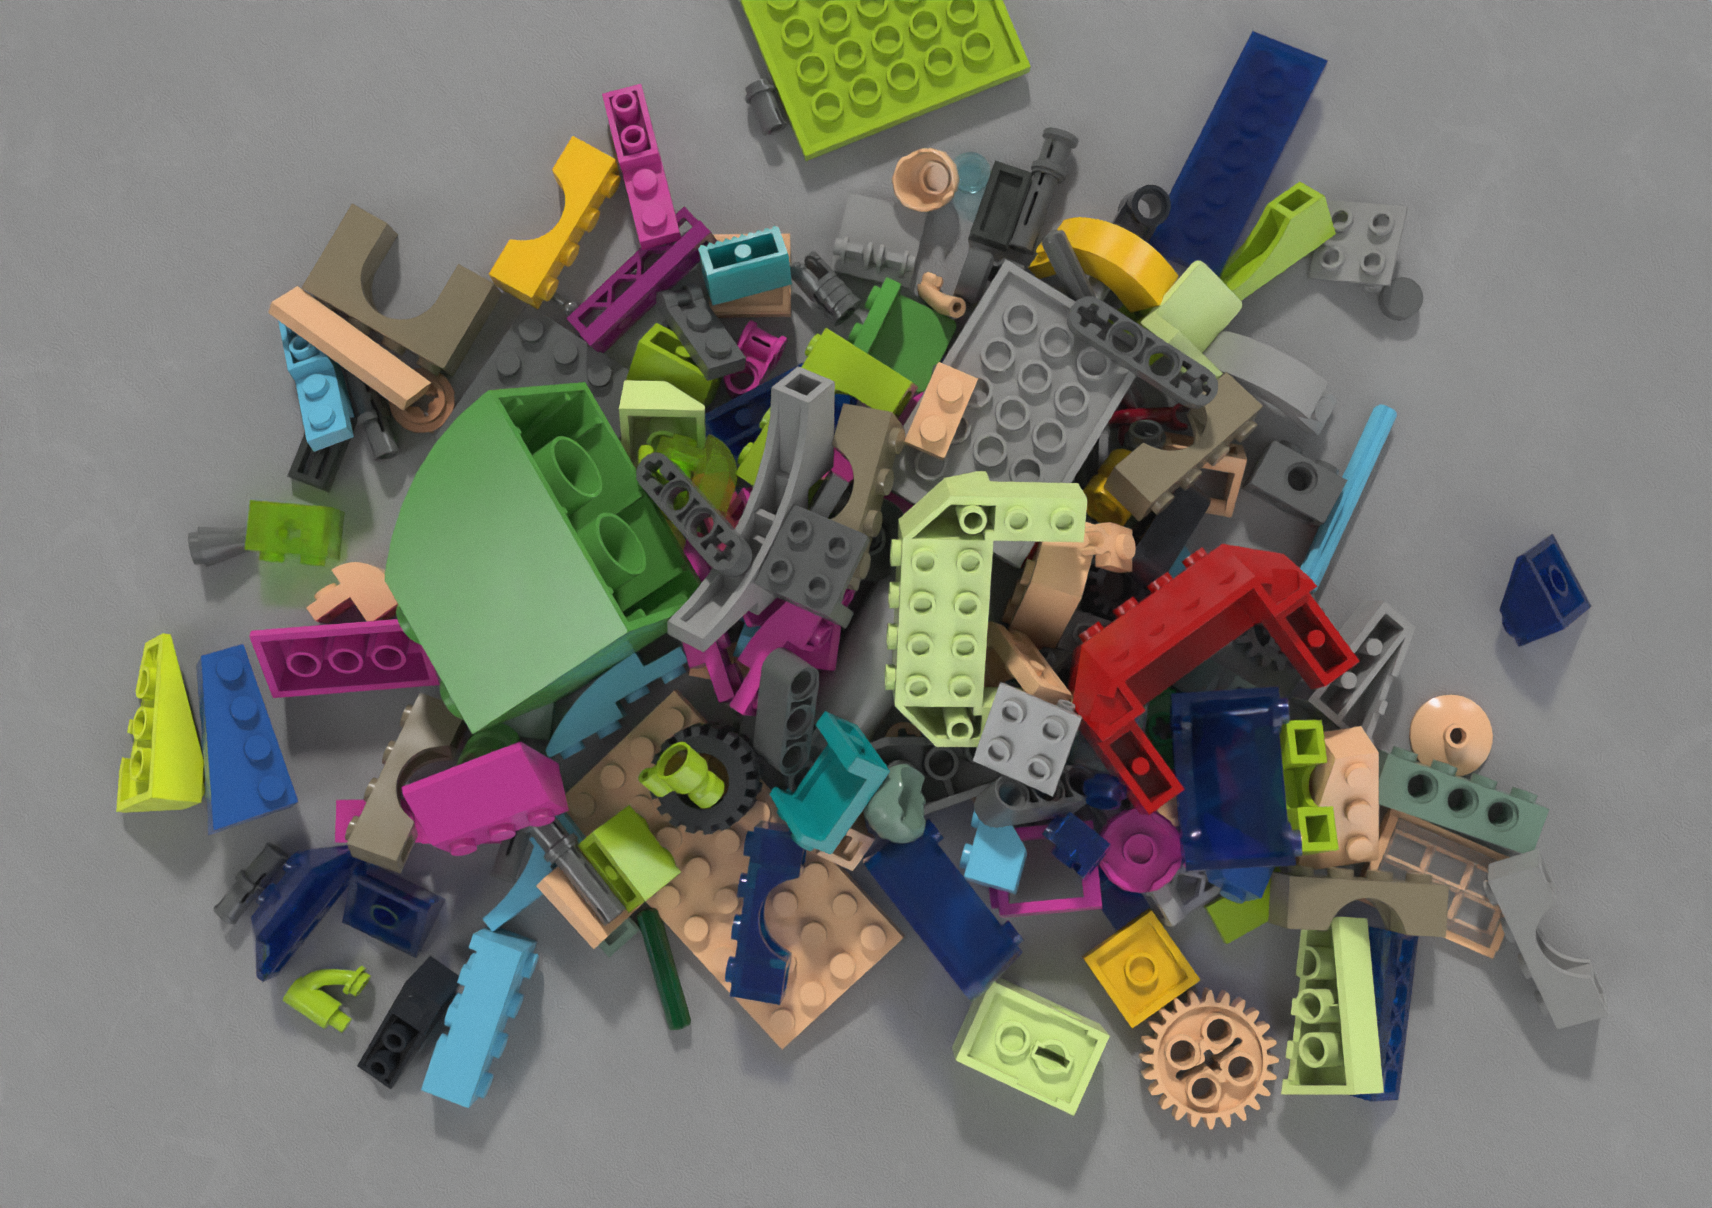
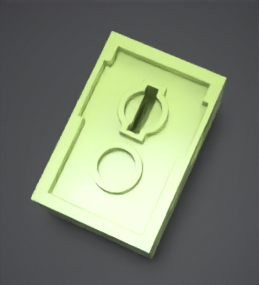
M986 971L954 1041L952 1050L956 1061L1074 1116L1110 1035L1101 1024Z

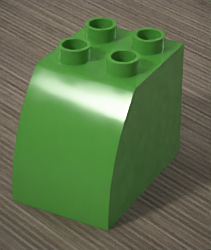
M586 382L488 390L460 414L434 444L417 471L397 518L385 568V582L398 603L396 615L399 625L411 640L422 645L441 678L439 689L444 704L453 715L466 722L472 734L568 697L622 660L668 632L667 621L689 600L702 583L658 506L639 485L636 479V468Z

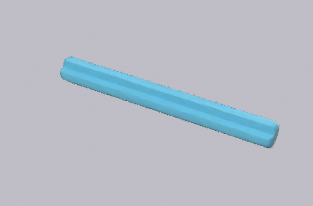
M1379 404L1374 407L1342 476L1348 481L1325 523L1319 526L1300 569L1317 585L1309 593L1317 591L1397 417V412L1388 406Z

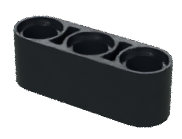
M1195 484L1186 491L1181 487L1176 489L1172 493L1175 498L1159 515L1151 511L1140 522L1137 521L1132 529L1136 550L1132 558V572L1124 573L1145 591H1149L1147 587L1149 584L1166 572H1169L1211 503V499Z

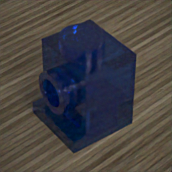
M1070 811L1064 818L1057 815L1042 833L1055 846L1050 852L1055 858L1069 869L1075 863L1081 867L1077 875L1084 882L1111 850V844Z

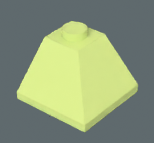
M624 380L619 405L621 444L636 470L638 467V449L642 445H650L656 453H662L663 455L675 454L685 458L690 464L691 479L707 475L705 406L666 381Z

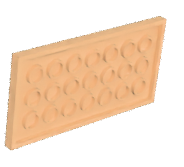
M677 689L565 794L569 809L567 813L586 837L629 804L636 813L646 820L650 832L659 844L672 854L676 866L681 871L678 876L646 900L647 904L651 908L658 910L660 918L773 1041L783 1049L904 938L905 934L842 866L818 856L815 848L812 851L805 850L792 840L790 828L776 812L778 808L769 795L771 789L761 779L760 782L763 783L762 789L756 797L757 801L754 806L738 822L723 831L719 829L713 834L703 835V831L700 830L695 834L685 832L686 826L681 824L676 828L670 824L669 821L672 817L668 813H665L663 816L657 810L661 806L659 799L652 800L650 790L638 781L639 774L645 768L655 766L651 762L654 755L661 751L662 748L660 746L665 740L691 725L708 723ZM698 753L706 760L708 771H712L724 782V792L721 796L723 798L729 787V776L725 766L719 759L710 754Z

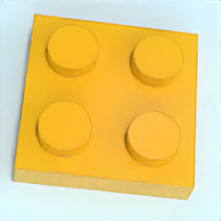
M1151 909L1139 915L1081 956L1131 1028L1137 1026L1200 981V978Z

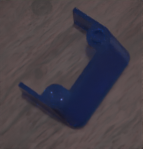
M928 818L922 836L912 842L901 844L891 842L888 839H882L865 853L863 863L958 987L971 1002H974L1022 955L1023 952L1018 945L1024 939L1009 920L1001 925L940 847L938 843L945 838Z

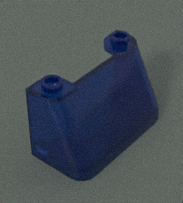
M1279 686L1171 694L1169 717L1174 775L1185 789L1176 795L1183 873L1295 866V857L1302 856V838L1300 830H1292L1291 823L1287 817L1280 744L1282 724H1289L1290 720L1287 697L1280 698Z

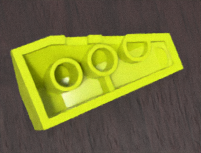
M162 633L147 641L144 646L135 690L138 699H142L141 707L135 713L134 719L129 720L127 733L133 734L134 741L130 758L122 757L116 812L183 810L201 803L202 797L205 794L204 760L171 634Z

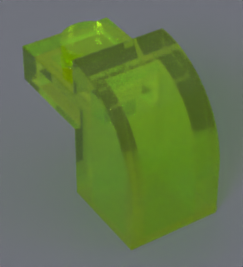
M673 434L672 439L662 436L656 453H662L678 466L694 471L692 482L726 518L737 484V466L728 447L710 434H708L703 450L696 448L697 442L689 437L680 434ZM689 491L685 498L687 502L689 501Z

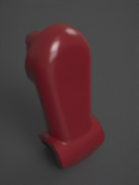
M1178 403L1173 407L1119 410L1113 413L1108 421V426L1118 429L1117 440L1123 446L1124 436L1129 430L1130 425L1138 420H1153L1160 425L1166 424L1169 429L1175 431L1187 430L1188 424L1182 423L1177 419L1176 411L1187 412L1189 408Z

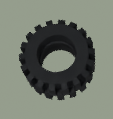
M719 722L691 725L665 740L660 746L662 748L661 751L654 755L651 763L657 765L660 756L667 748L679 742H686L697 753L710 754L719 759L728 772L729 787L726 795L709 808H700L688 797V794H679L672 791L663 797H657L650 791L652 800L658 798L661 806L657 808L662 816L668 813L672 817L669 823L676 828L682 824L686 826L685 832L695 834L700 830L703 831V835L713 834L719 829L723 831L738 822L756 803V797L761 792L763 785L760 782V776L764 774L763 764L758 765L756 758L759 755L747 743L750 739L744 733L742 735L735 733V727L730 725L719 726Z

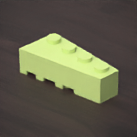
M1334 917L1327 931L1301 929L1296 975L1300 977L1297 998L1292 999L1291 1015H1295L1293 1040L1287 1041L1286 1058L1290 1059L1288 1079H1283L1281 1094L1356 1095L1384 1093L1367 918Z

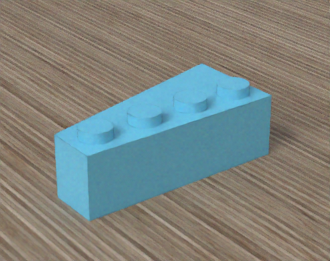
M487 926L473 934L469 948L477 952L470 956L467 964H464L461 969L457 983L464 986L462 994L457 993L449 1005L444 1025L450 1027L448 1035L442 1033L436 1043L421 1088L422 1091L469 1108L478 1097L485 1098L494 1074L488 1072L493 1057L498 1059L501 1057L508 1041L509 1034L503 1032L509 1017L513 1019L516 1017L524 998V994L518 993L524 977L531 978L537 965L539 955L533 952L538 941L501 927L492 932Z

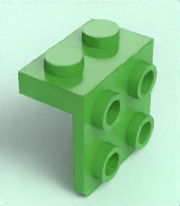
M886 277L881 288L878 286L873 287L864 307L870 310L863 325L856 322L847 341L918 386L915 393L920 394L928 387L934 365L941 361L956 331V322L945 315L937 313L933 309L901 295L902 284Z

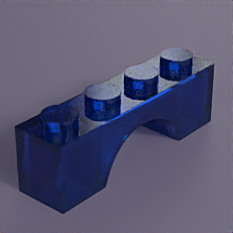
M761 820L754 827V831L748 830L746 834L743 855L750 857L748 873H741L737 891V898L744 899L742 914L735 915L731 931V940L737 941L735 957L729 956L725 972V982H731V997L780 1005L786 995L792 953L777 943L769 932L765 920V904L773 888L785 881L799 878L805 869L807 850L801 848L792 840V832L787 824Z

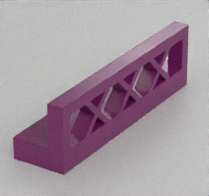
M685 206L676 213L679 227L686 221L692 226L685 235L674 245L672 242L666 244V246L660 245L645 250L640 248L566 318L580 333V336L598 353H605L657 303V292L672 289L700 262L698 250L700 245L707 246L709 242L712 244L716 243L717 240L712 232L700 220L698 221ZM651 254H664L644 273V262ZM635 269H637V274H631ZM622 282H634L615 300V289ZM607 297V303H603L602 301ZM592 310H605L587 328L581 322Z

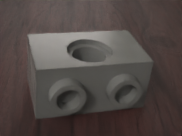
M1274 440L1262 450L1242 489L1312 528L1324 524L1348 480L1337 475L1339 470L1332 464L1322 460L1313 462L1301 455L1303 451L1297 445L1286 440H1280V442ZM1290 471H1295L1302 476L1304 480L1302 491L1294 490L1289 485L1288 474Z

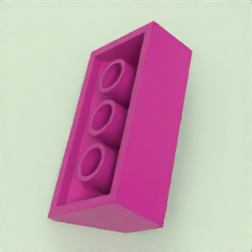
M398 619L252 630L249 635L273 698L440 685L441 678L422 645L414 642L404 633Z

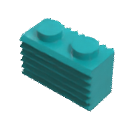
M773 226L772 229L765 228L763 232L757 230L755 234L749 232L747 236L741 234L739 238L733 236L731 240L725 238L723 242L717 240L715 244L709 242L707 246L700 245L698 248L703 277L712 305L792 284L789 255L780 229L777 226Z

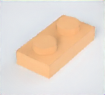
M938 362L904 444L944 460L978 378Z

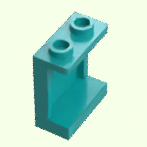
M824 711L815 725L828 742L827 746L793 793L774 787L769 795L778 808L776 811L778 816L787 823L792 832L791 838L797 845L808 851H812L815 848L832 854L890 773V770L858 725Z

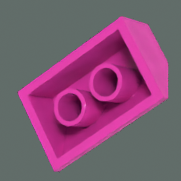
M521 741L402 787L405 800L432 846L447 851L453 856L470 854L477 850V845L490 840L503 841L510 839L516 835L515 831L528 826L538 827L547 825L555 820L554 816L569 811L558 763Z

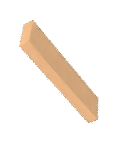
M300 287L293 288L271 302L268 311L270 315L400 409L405 410L427 393L431 384L430 381Z

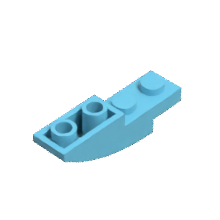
M278 320L287 370L296 383L307 443L315 452L353 438L350 418L354 417L341 366Z
M680 646L646 665L640 652H635L599 677L577 699L556 728L545 750L548 757L551 758L560 753L564 760L586 748L582 740L595 732L602 739L620 729L622 726L618 720L626 716L627 713L619 700L625 698L627 703L630 704L650 693L646 685L661 677L664 684L686 673L683 664L687 663L684 647Z

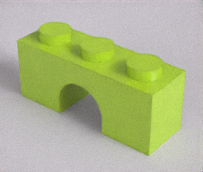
M1285 720L1256 729L1271 857L1303 856L1339 850L1333 806L1318 807L1312 800L1309 791L1311 772L1316 766L1327 763L1322 720Z

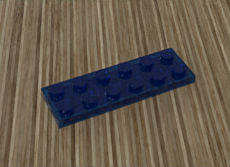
M1252 31L1169 194L1171 201L1169 216L1163 223L1158 225L1148 242L1149 245L1164 258L1187 268L1193 262L1200 260L1219 278L1221 277L1327 68L1328 60Z

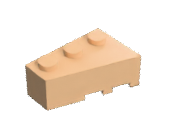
M1361 726L1323 732L1327 763L1316 766L1311 772L1309 791L1312 800L1318 807L1333 806L1339 850L1312 855L1287 856L1291 865L1314 867V870L1379 860V752Z

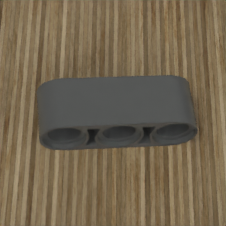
M785 647L773 650L766 657L762 665L753 746L756 754L783 775L791 776L798 773L809 759L819 686V673L816 668Z
M1079 764L1064 766L1055 794L1052 797L1003 775L975 799V813L985 825L994 828L1067 817L1074 814L1098 794L1099 783L1094 772L1088 767Z

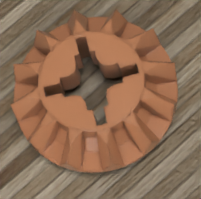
M416 368L413 370L431 382L426 395L437 397L434 398V401L428 403V416L418 406H409L402 410L391 401H389L390 410L395 420L405 429L414 433H434L436 429L444 424L455 408L454 395L456 392L447 378L441 373L436 376L424 368Z

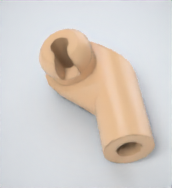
M930 272L924 273L921 284H917L918 295L937 313L954 318L961 317L966 310L965 301L962 298L940 292V288L944 283L942 277H938Z

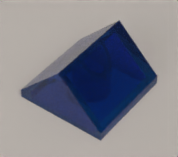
M371 863L355 868L351 874L342 923L417 958L446 899Z

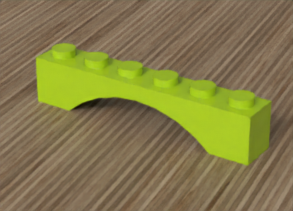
M1299 181L1266 205L1259 221L1245 242L1214 273L1241 301L1253 294L1254 291L1283 273L1288 267L1317 249L1336 234L1325 196ZM1123 305L1117 311L1144 327L1140 322L1153 307L1130 312ZM1108 319V322H1110L1111 324H1114L1113 321H1111L1110 319ZM1123 330L1124 332L1133 336L1129 331ZM1156 353L1151 355L1149 366L1161 358L1163 354Z

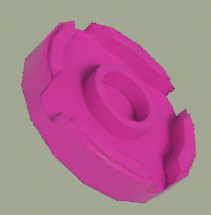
M1136 808L1121 810L1107 820L1099 832L1096 852L1099 866L1112 883L1125 891L1147 893L1157 891L1173 879L1181 865L1182 843L1180 834L1169 819L1157 811L1150 815L1139 814Z

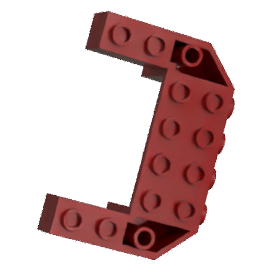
M1221 544L1207 553L1201 547L1181 561L1186 569L1172 578L1170 573L1166 572L1149 584L1147 587L1151 594L1139 603L1133 596L1113 610L1117 617L1114 621L1105 627L1098 621L1078 635L1082 644L1073 649L1067 689L1072 694L1069 701L1075 705L1074 712L1082 717L1078 729L1139 814H1152L1185 789L1134 719L1146 711L1143 705L1258 623L1264 625L1310 689L1326 687L1360 662L1309 593L1317 585L1284 554L1228 544Z

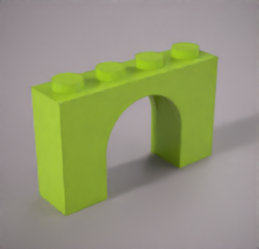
M825 328L822 335L817 333L805 350L807 359L801 368L835 381V395L852 396L872 409L893 412L897 419H899L918 389V386L828 328ZM770 408L760 422L762 431L754 444L749 442L737 460L740 466L735 474L753 486L765 449L770 421ZM824 477L820 478L808 489V504L823 482ZM831 512V514L829 515L828 519H831V517H832V515H833L832 512Z

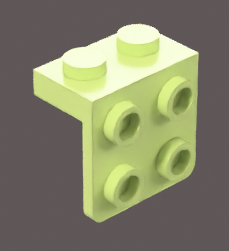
M1197 260L1189 266L1168 290L1161 304L1153 307L1140 323L1148 331L1209 369L1218 380L1223 373L1202 353L1242 308V301L1205 263ZM1181 366L1180 371L1184 374L1187 369Z

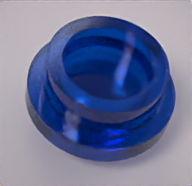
M1096 774L1093 778L1084 781L1083 784L1086 803L1098 809H1118L1121 805V800L1126 798V786L1120 783L1116 776L1110 774Z

